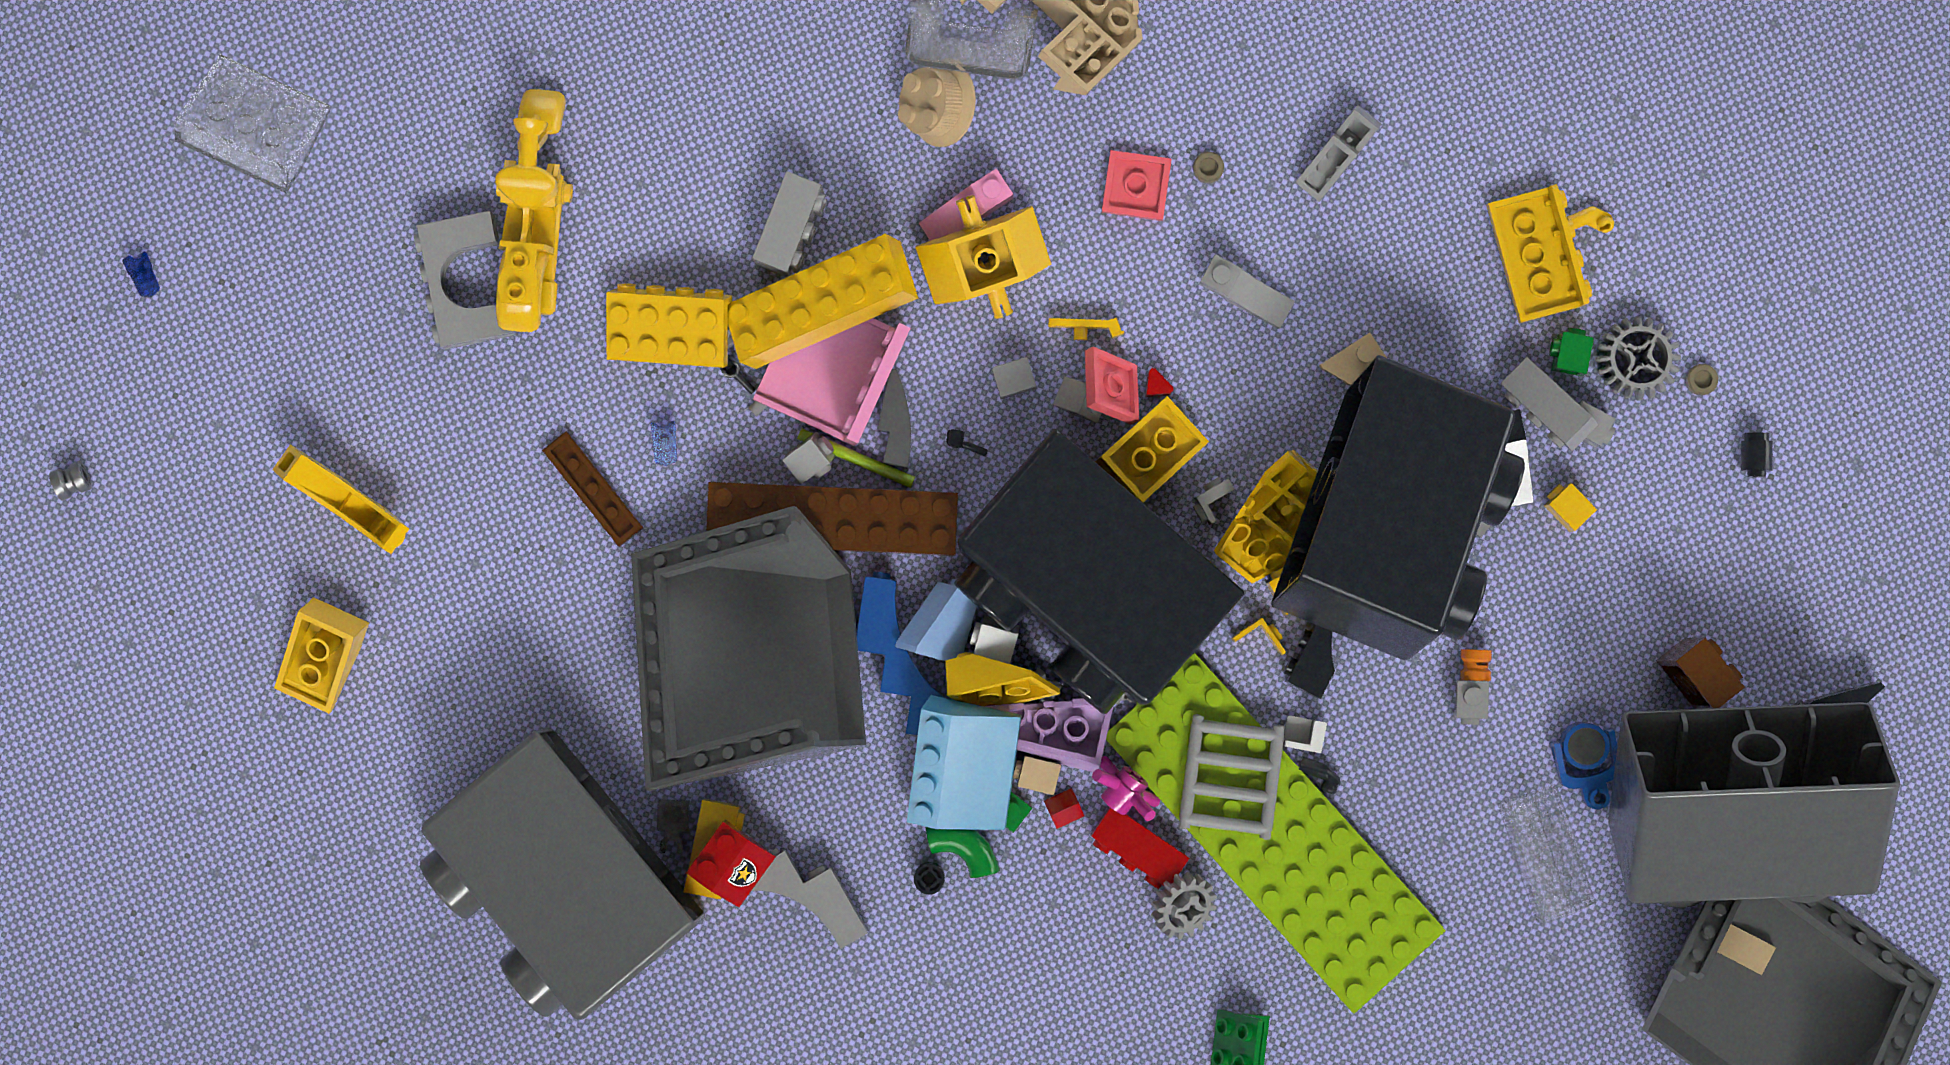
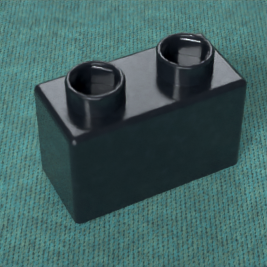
M1381 355L1376 356L1351 384L1344 395L1273 595L1271 606L1401 660L1410 659L1440 635L1453 640L1461 639L1475 619L1487 585L1486 571L1467 563L1480 523L1483 522L1494 527L1505 519L1517 496L1524 475V459L1505 451L1515 421L1514 412L1510 408Z
M1052 429L958 538L959 551L971 564L957 578L954 585L1006 631H1011L1025 614L1029 612L1066 644V647L1050 664V669L1102 714H1107L1123 694L1136 705L1151 703L1244 595V591L1057 429Z

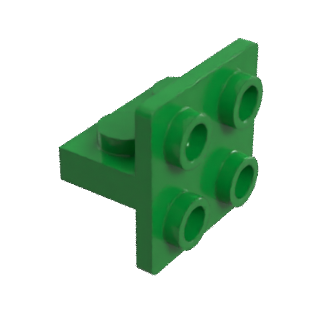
M1218 1009L1211 1065H1264L1270 1016L1236 1013Z

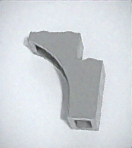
M778 848L770 851L776 858L752 891L773 892L801 903L826 925L840 949L868 934L869 930L832 866L826 870L823 865L807 873L809 879L804 881L787 849L779 852Z

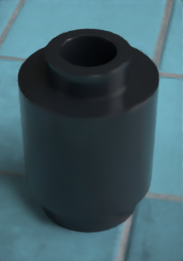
M1744 433V441H1741V471H1746L1747 477H1766V471H1773V441L1770 440V433Z

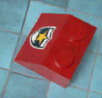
M725 820L686 874L714 894L740 907L776 856Z

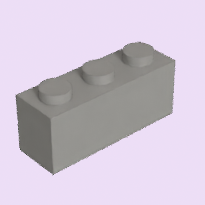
M1528 357L1500 383L1507 391L1504 397L1515 408L1522 405L1528 411L1525 416L1538 429L1544 425L1550 431L1547 437L1560 449L1565 445L1573 451L1598 426L1595 419Z

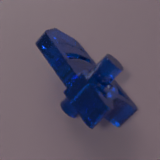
M145 251L139 254L137 258L128 255L122 259L125 269L132 278L140 296L152 297L160 290L152 270V264Z
M671 421L664 427L652 422L651 433L654 462L662 466H669L677 462L675 421Z

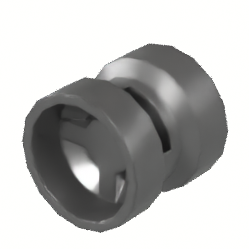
M81 461L70 464L68 469H57L49 473L53 490L61 501L71 498L72 494L77 491L83 493L92 489L89 474Z

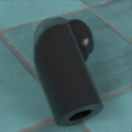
M1303 757L1299 770L1304 774L1322 779L1321 791L1333 795L1336 794L1337 787L1341 784L1340 777L1328 765Z

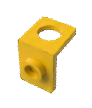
M1259 618L1231 638L1233 642H1236L1260 626L1280 655L1286 653L1279 642L1283 639L1282 635L1273 623L1268 626L1263 618Z

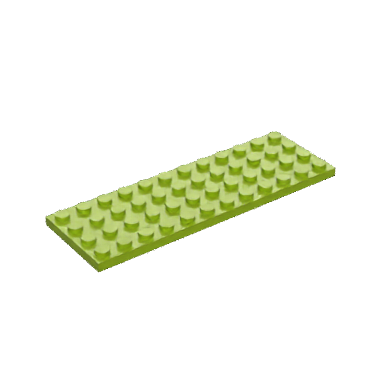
M1195 653L1191 655L1151 703L1136 705L1108 730L1106 741L1135 772L1146 780L1148 787L1179 821L1193 715L1199 714L1204 717V720L1262 727ZM1203 732L1200 751L1269 760L1271 741ZM1283 750L1270 840L1260 838V834L1192 825H1190V828H1186L1353 1014L1361 1009L1446 931ZM1199 763L1196 782L1265 791L1267 772ZM1195 794L1193 813L1261 822L1263 803Z

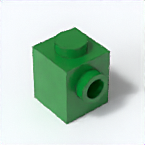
M1568 328L1567 332L1563 331L1558 334L1557 338L1552 339L1549 356H1553L1551 371L1576 376L1586 375L1594 337L1586 336L1585 330Z

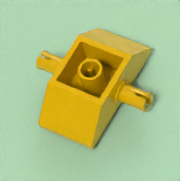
M975 195L967 196L969 210L963 198L956 201L965 227L960 231L916 245L915 248L935 305L965 301L987 294L994 318H1003L1000 308L1001 304L1006 316L1013 313L1005 287L1027 280L1052 264L1033 206L989 221H982ZM981 253H992L988 257L989 262L983 264L981 260H978L981 257Z

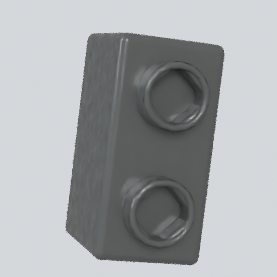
M1858 702L1624 713L1621 716L1608 824L1628 899L1636 904L1659 903L1667 907L1686 908L1696 906L1702 901L1785 898L1793 902L1811 903L1821 901L1828 896L1868 895L1875 893L1880 885L1900 780L1873 707L1868 703Z
M552 728L536 730L422 824L423 835L434 847V850L422 859L419 865L428 884L440 899L461 918L468 919L482 907L515 946L500 959V967L504 975L522 999L535 1012L544 1017L550 1016L563 1005L573 1018L583 1020L705 918V914L689 893L684 892V887Z

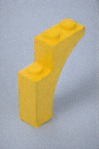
M291 444L272 469L284 481L332 511L388 553L392 554L395 548L403 543L409 530L403 522L387 508L357 490L346 479Z

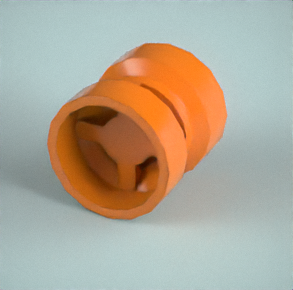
M1461 649L1460 659L1463 661V669L1460 671V680L1491 681V671L1488 667L1489 662L1492 660V650Z

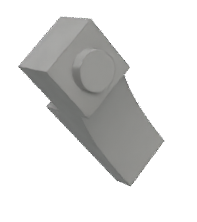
M1358 105L1295 183L1320 202L1382 124Z
M1216 254L1199 285L1225 298V301L1278 329L1281 328L1295 302L1249 275L1242 268Z

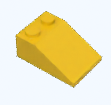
M1166 396L1095 462L1143 503L1209 441L1173 401Z
M313 597L297 613L274 689L330 714L362 647L369 622Z
M971 652L960 653L957 655V658L945 660L947 696L957 701L985 707L987 705L1023 703L1060 694V688L1032 670Z

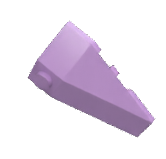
M1084 698L1060 702L1043 701V703L1033 704L1014 703L985 706L1022 715L1017 750L1090 772L1099 769L1113 707L1107 714H1102Z

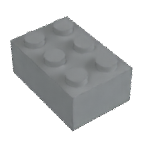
M786 171L752 257L756 266L784 277L793 275V272H800L805 258L802 249L804 244H811L816 231L813 221L816 215L821 217L827 203L821 184Z

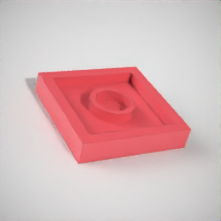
M1110 150L1101 213L1163 221L1172 159Z
M1094 346L1085 350L1087 407L1130 425L1140 421L1137 365Z

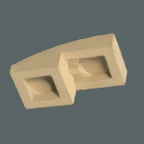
M1731 924L1717 952L1762 975L1776 947Z

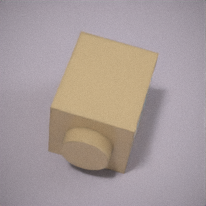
M1024 755L1023 761L1017 760L1013 778L1018 779V787L1054 795L1061 764Z

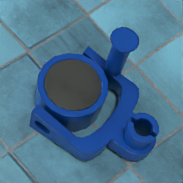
M1575 722L1562 732L1559 742L1549 743L1559 782L1562 786L1570 789L1580 788L1584 803L1592 809L1599 810L1607 807L1610 803L1606 782L1612 781L1614 778L1618 746L1615 730L1609 728L1603 731L1599 726L1588 722ZM1610 752L1611 764L1598 773L1572 777L1567 775L1563 759L1570 765L1580 769H1593L1600 766L1607 759ZM1597 792H1600L1601 798L1598 802H1595L1594 797Z

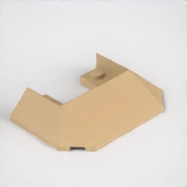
M960 0L961 5H963L967 0ZM1007 0L977 1L993 14ZM1031 0L1063 29L1038 55L1042 61L1061 77L1053 90L1087 95L1143 39L1142 29L1138 25V0Z

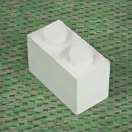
M984 615L982 623L976 622L970 641L971 645H975L973 654L1010 664L1020 625H1016L1011 631H1006L992 618Z

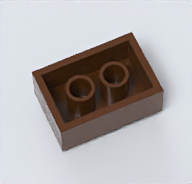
M1706 637L1684 638L1656 660L1694 709L1720 708L1745 688L1740 681L1743 676L1733 664H1726L1720 656L1723 654L1722 649L1713 639L1707 640Z

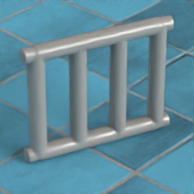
M1194 714L1190 729L1179 828L1186 829L1192 825L1260 834V838L1270 840L1285 727L1277 725L1271 729L1204 720L1203 716ZM1205 732L1271 741L1269 760L1200 751L1202 734ZM1199 763L1267 772L1265 791L1196 782ZM1195 794L1263 803L1261 822L1193 813Z

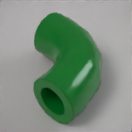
M925 827L931 853L951 852L957 854L965 861L970 878L984 877L1000 871L998 860L990 843L976 830Z

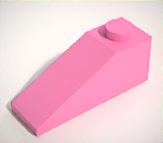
M997 168L968 186L919 222V225L930 241L960 231L965 227L958 205H956V201L963 198L969 210L966 197L975 195L982 219L1013 200V193Z

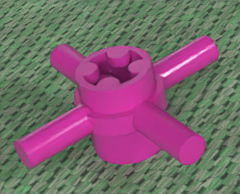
M1103 756L1100 762L1102 770L1096 769L1092 774L1094 781L1107 786L1101 795L1103 801L1122 815H1126L1131 807L1134 806L1146 821L1152 820L1156 813L1151 806L1157 807L1160 799L1155 794L1146 790L1148 787L1146 780L1129 767L1124 766L1119 771L1107 756Z

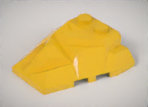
M1295 450L1287 451L1264 472L1215 547V554L1252 584L1282 568L1286 562L1318 470Z

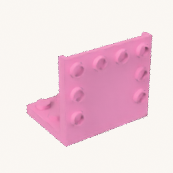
M872 318L771 362L766 369L753 400L855 446L864 432L910 331V327L898 323L894 328Z

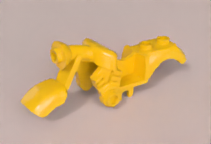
M529 89L524 92L518 118L513 119L514 126L520 134L517 148L518 165L517 161L505 160L503 169L495 177L496 195L500 197V203L508 205L502 239L499 241V249L504 252L499 266L496 287V317L498 326L503 330L533 332L541 325V315H551L556 309L558 284L555 282L562 204L572 202L573 185L567 184V181H564V176L560 174V164L548 163L546 170L537 167V153L548 139V134H557L561 130L566 100L565 96L558 91Z

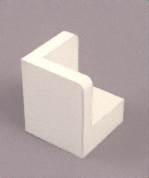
M1288 716L1284 729L1283 746L1321 753L1327 723Z

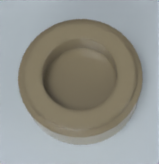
M1214 152L1201 153L1193 164L1194 176L1205 184L1218 181L1224 172V162Z
M1707 364L1693 366L1685 376L1686 387L1695 395L1709 394L1717 387L1718 374L1713 367Z

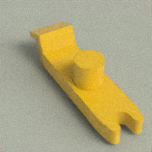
M1117 317L1110 320L1049 318L1048 327L1074 328V340L1087 341L1088 329H1106L1109 331L1111 339L1124 335Z

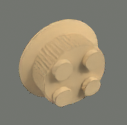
M939 60L928 67L908 73L904 77L899 96V120L906 124V127L912 133L918 134L929 145L947 147L959 141L967 132L972 122L976 103L974 85L966 69L955 61Z

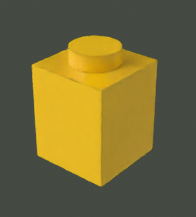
M1559 483L1547 494L1546 497L1549 501L1544 505L1569 532L1576 531L1597 511L1592 503L1572 483L1565 484L1564 486Z

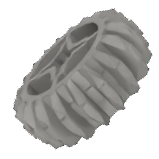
M1640 316L1634 317L1633 324H1631L1628 318L1621 321L1622 328L1617 324L1612 325L1610 328L1613 335L1605 333L1602 336L1608 345L1599 344L1597 346V350L1605 353V356L1596 357L1597 363H1605V367L1599 369L1598 374L1608 373L1609 378L1605 379L1603 383L1607 386L1615 382L1616 385L1612 391L1614 394L1619 393L1624 388L1623 396L1625 399H1629L1634 391L1637 401L1643 400L1644 391L1649 399L1655 397V389L1660 393L1665 392L1666 386L1663 381L1668 384H1672L1675 381L1669 372L1677 373L1680 370L1678 366L1672 364V361L1681 360L1680 354H1672V350L1679 347L1678 342L1672 344L1668 342V339L1672 338L1673 333L1670 331L1662 335L1663 323H1659L1653 329L1652 318L1646 319L1644 325H1642ZM1629 334L1647 336L1646 340L1639 346H1633L1630 343L1625 344L1621 341ZM1655 344L1661 353V367L1658 366L1659 363L1652 356ZM1616 349L1625 361L1622 374L1619 372L1615 362ZM1644 350L1641 356L1643 362L1633 367L1636 360L1633 353L1637 354ZM1638 370L1644 371L1647 374L1652 373L1656 376L1648 383L1630 381V378Z

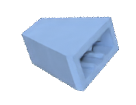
M955 579L951 580V584L937 582L898 638L895 647L943 661L957 658L958 654L964 653L977 605L954 585Z

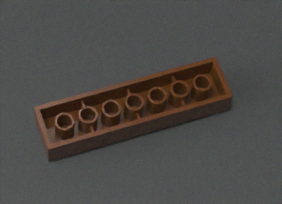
M708 482L706 531L795 506L834 551L956 556L958 493Z

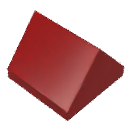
M1152 367L1147 374L1145 397L1169 396L1174 391V387L1156 368Z
M1072 788L1044 800L1056 829L1084 817V813Z

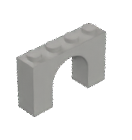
M485 211L417 225L418 234H414V242L417 252H422L424 264L420 265V273L423 283L428 282L430 294L426 295V304L429 313H434L436 325H432L435 343H440V347L447 350L518 335L517 331L503 330L498 326L496 304L479 308L460 307L451 300L445 285L448 267L456 257L468 251L499 245L495 215L491 211Z

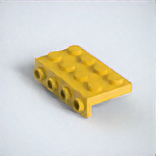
M1557 184L1486 205L1519 324L1589 304V298L1592 297V289L1588 279L1584 280L1581 271V268L1584 267L1581 251L1575 249L1573 238L1576 236L1574 224L1571 219L1567 220L1564 209L1567 208L1566 195L1563 190H1559Z
M617 284L616 289L606 292L607 360L721 368L728 366V304L732 302V295H724V290L706 289L705 293H694V288L677 287L675 291H665V286L649 285L644 290L636 289V284Z

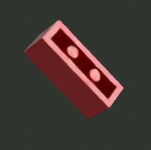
M1108 807L1090 834L1095 839L1092 845L1107 855L1110 850L1121 857L1118 862L1130 871L1134 872L1136 868L1147 874L1144 880L1158 890L1162 885L1164 886L1165 881H1168L1170 884L1173 883L1174 875H1179L1190 859L1187 855L1127 814L1122 815L1111 807Z

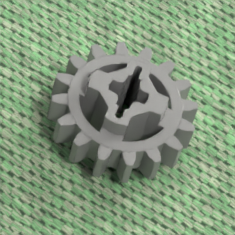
M1186 872L1183 879L1176 874L1174 875L1173 883L1164 882V891H1156L1159 900L1151 902V905L1156 909L1151 913V917L1156 921L1154 924L1168 937L1172 938L1175 935L1178 939H1182L1184 933L1192 937L1195 928L1202 931L1204 929L1202 924L1204 920L1211 921L1212 918L1208 913L1209 911L1216 910V906L1212 901L1217 898V895L1212 892V885L1199 874L1193 877L1189 872Z

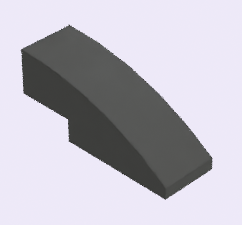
M892 369L888 377L878 424V431L889 433L883 463L908 469L911 453L909 407L896 369Z

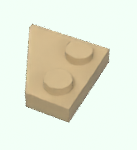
M1368 333L1319 366L1323 371L1329 372L1341 379L1345 384L1351 386L1376 356H1386L1372 334Z

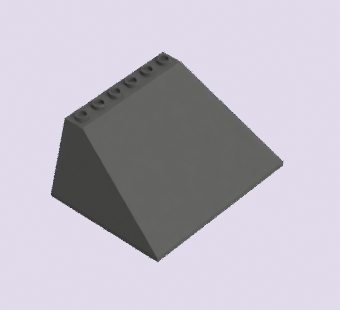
M788 507L631 553L645 790H657L837 753L866 745L851 569L797 507Z
M1785 898L1705 901L1642 1030L1689 1065H1907L1942 981L1829 898L1811 903L1793 902ZM1731 924L1776 947L1762 975L1717 952Z

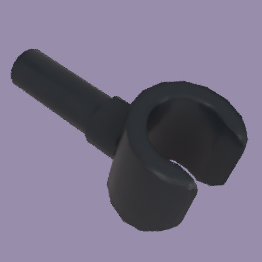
M728 355L733 366L730 369L719 367L725 377L734 378L751 395L756 389L740 372V366L732 355Z
M948 430L946 442L949 447L963 448L986 457L987 449L964 441L965 431Z

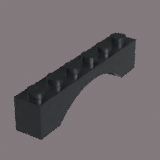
M1315 624L1311 631L1305 629L1297 645L1301 647L1297 658L1291 657L1283 672L1288 675L1285 680L1286 683L1318 699L1322 698L1335 672L1332 658V631Z

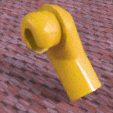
M1594 206L1567 216V220H1572L1575 230L1588 225L1602 233H1608L1612 231L1615 225L1609 213Z

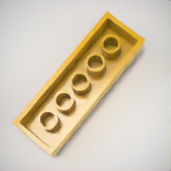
M885 233L729 303L728 326L739 363L758 369L918 299L901 241Z

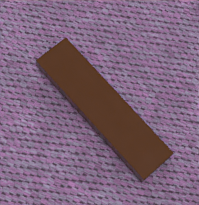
M567 431L542 450L618 547L624 545L644 529Z

